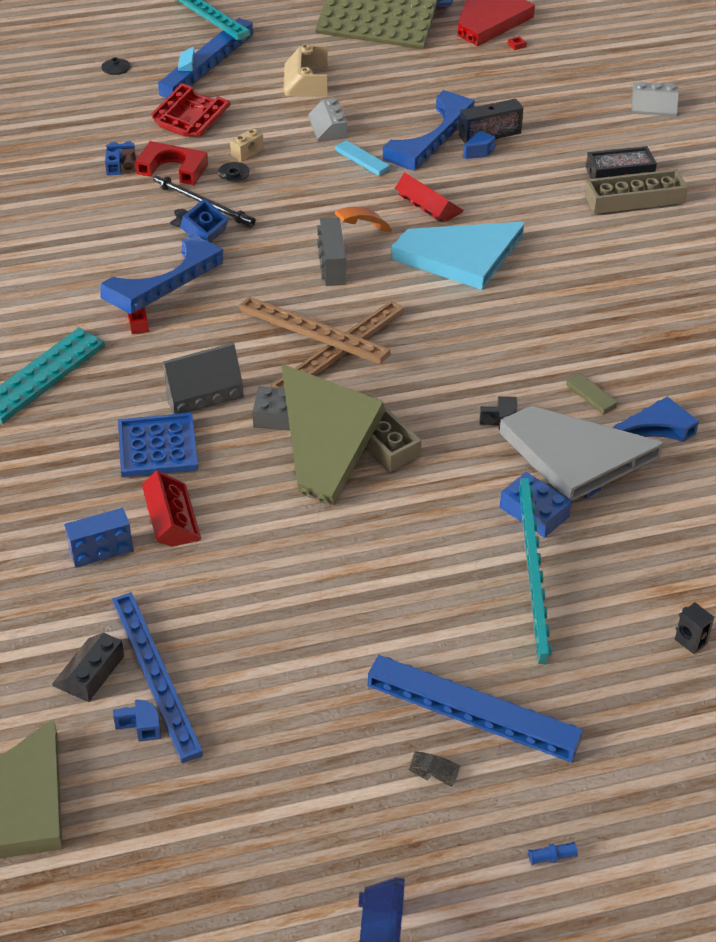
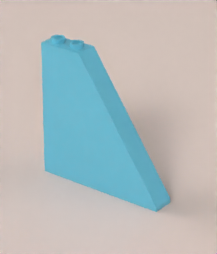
M524 222L407 229L391 247L392 260L482 290L523 237Z

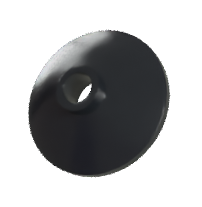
M114 57L103 62L101 67L102 71L107 74L119 75L130 69V63L125 59Z
M240 162L225 163L218 169L220 178L231 182L241 181L247 178L250 173L249 167Z

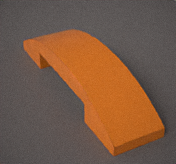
M346 207L335 211V214L342 222L355 225L357 220L360 219L372 222L381 231L390 233L392 231L391 227L380 215L368 208Z

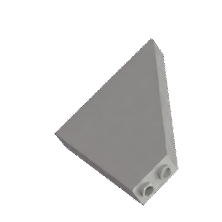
M535 406L521 409L510 416L504 417L500 422V434L550 484L571 501L661 457L663 446L661 441Z

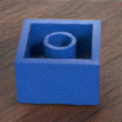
M204 198L183 216L180 228L190 236L194 234L211 243L225 231L229 218Z

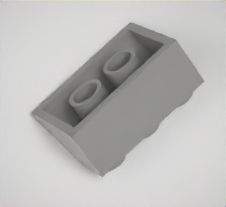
M633 82L631 95L632 114L677 116L678 85L672 83Z
M323 99L308 114L317 141L347 138V121L338 99Z

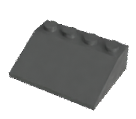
M234 342L163 361L167 401L173 414L188 413L244 397L243 382Z

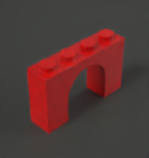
M150 141L135 161L136 173L151 177L160 165L176 162L182 164L179 168L180 183L194 186L208 166V154L204 151Z

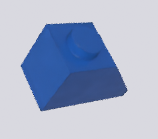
M479 131L464 145L463 158L487 157L496 148L495 136Z

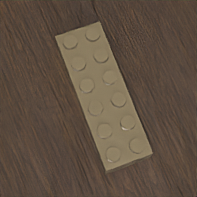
M678 169L588 179L586 180L585 197L593 213L602 214L682 204L686 201L688 186Z

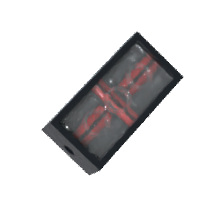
M511 99L463 109L460 112L459 137L466 144L479 131L495 136V139L521 134L524 108L517 99Z
M648 146L587 153L586 170L591 179L656 172L657 163Z

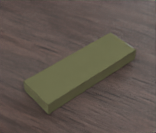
M578 373L567 379L566 385L602 414L617 407V402L583 374Z

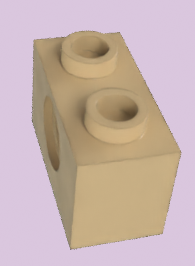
M252 128L231 139V156L242 162L263 151V134Z

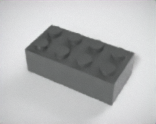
M320 218V225H317V247L320 248L318 252L321 277L325 279L326 286L346 285V256L340 218Z
M259 386L252 411L253 427L290 431L285 389Z

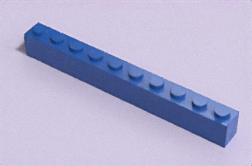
M241 18L236 19V22L250 30V36H247L244 40H237L225 31H221L195 52L193 71H178L177 67L158 82L159 95L167 98L181 83L192 86L253 35V22Z
M378 655L368 672V687L568 762L572 763L581 743L583 729L575 725L558 721L553 717H547L531 709L517 706L512 702L498 699L490 694L476 691L471 687L457 684L452 680L444 679L430 672L416 669L411 665L397 662L392 658Z

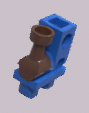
M126 141L124 144L116 142L106 144L105 165L107 176L121 175L120 162H123L122 167L124 171H134V161H136L134 143Z

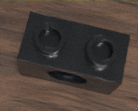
M696 602L689 607H684L680 611V619L676 626L677 631L675 635V640L693 654L708 644L715 618Z

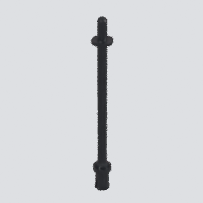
M158 176L153 177L155 182L161 184L163 190L170 188L198 202L205 198L172 183L170 177H165L164 179ZM205 198L220 212L233 217L235 222L243 223L251 228L255 225L256 219L246 215L245 212L241 210L238 212Z

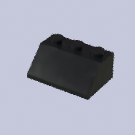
M106 633L88 638L52 683L53 687L90 702L123 659L122 640Z

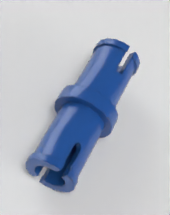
M573 841L554 846V844H548V847L528 850V857L531 865L548 861L556 863L559 859L578 857L576 843Z

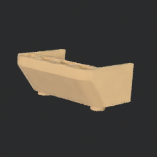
M303 44L285 62L284 94L286 96H327V74H313V71L308 67H328V45Z

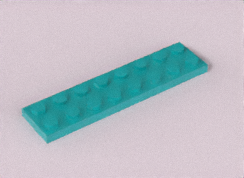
M78 327L0 385V423L3 424L104 348L105 342Z

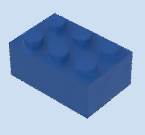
M526 471L501 491L500 508L522 522L519 494L521 478H529V484L533 486L534 491L531 502H535V514H533V519H537V531L535 532L545 538L570 517L572 501Z
M124 508L64 524L69 552L75 568L134 551L130 523Z

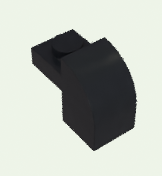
M498 396L497 407L480 406L479 425H498V430H500L501 419L517 412V397Z

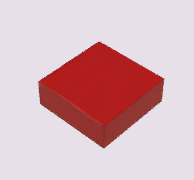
M520 36L508 39L507 44L513 50L527 47V43Z

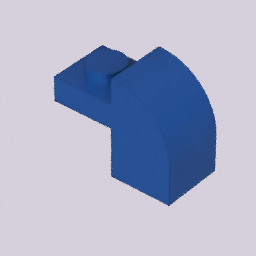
M135 700V707L113 709L116 730L137 727L139 742L161 739L158 711L150 702Z

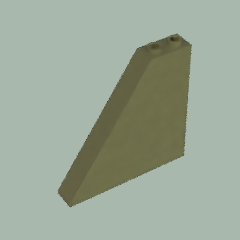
M283 364L282 374L297 484L303 495L316 497L324 504L331 503L335 505L385 412L384 403L381 400Z
M55 721L48 722L0 756V858L63 849L58 734Z

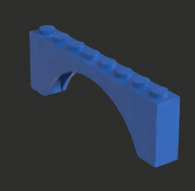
M443 90L436 97V110L444 119L441 125L432 132L420 137L404 140L391 139L383 146V160L415 171L460 128L461 110L475 107V100Z
M193 234L182 240L184 261L177 268L168 273L150 278L125 279L111 277L100 283V298L129 314H133L223 263V249Z
M667 396L648 408H644L641 412L630 416L625 421L617 423L612 428L644 437H664L684 442L696 435L699 420ZM601 487L583 496L587 499L588 497L599 492L601 490Z

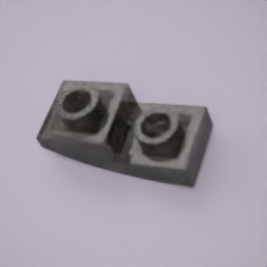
M415 751L408 770L427 781L433 776L452 787L456 782L460 765L437 755Z

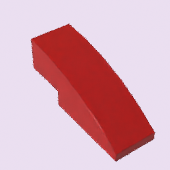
M145 307L133 314L127 313L132 334L149 332Z

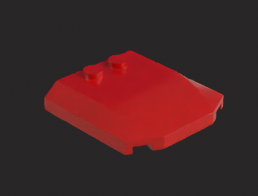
M181 83L151 115L158 126L182 136H202L228 109L230 101L218 96L216 99H212L195 93L194 87Z

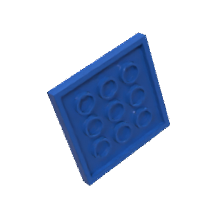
M192 412L118 419L121 477L152 475L156 470L162 473L198 470Z

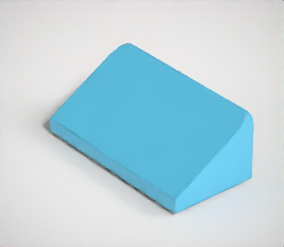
M194 47L180 53L178 71H193Z

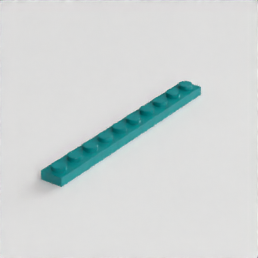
M177 0L237 40H244L247 36H250L249 29L203 0Z
M521 478L519 494L538 664H547L548 656L552 655L551 643L547 642V637L550 635L549 624L545 625L548 613L547 606H543L545 588H541L543 571H539L541 553H537L539 536H535V531H537V519H533L535 502H531L534 491L533 486L529 484V478Z

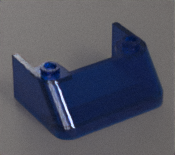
M394 877L367 886L364 892L359 893L358 907H363L359 942H400L405 878Z

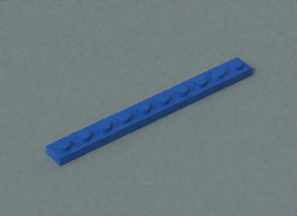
M132 592L112 598L114 608L181 763L202 757V749Z

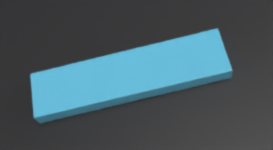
M347 140L335 146V151L378 176L390 170L389 164Z

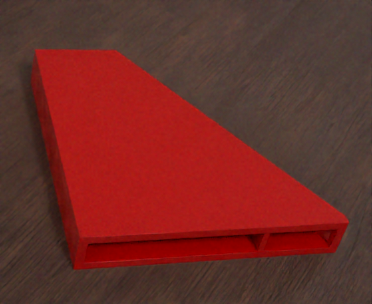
M466 0L458 22L457 36L475 46H479L534 18L535 5L526 0Z

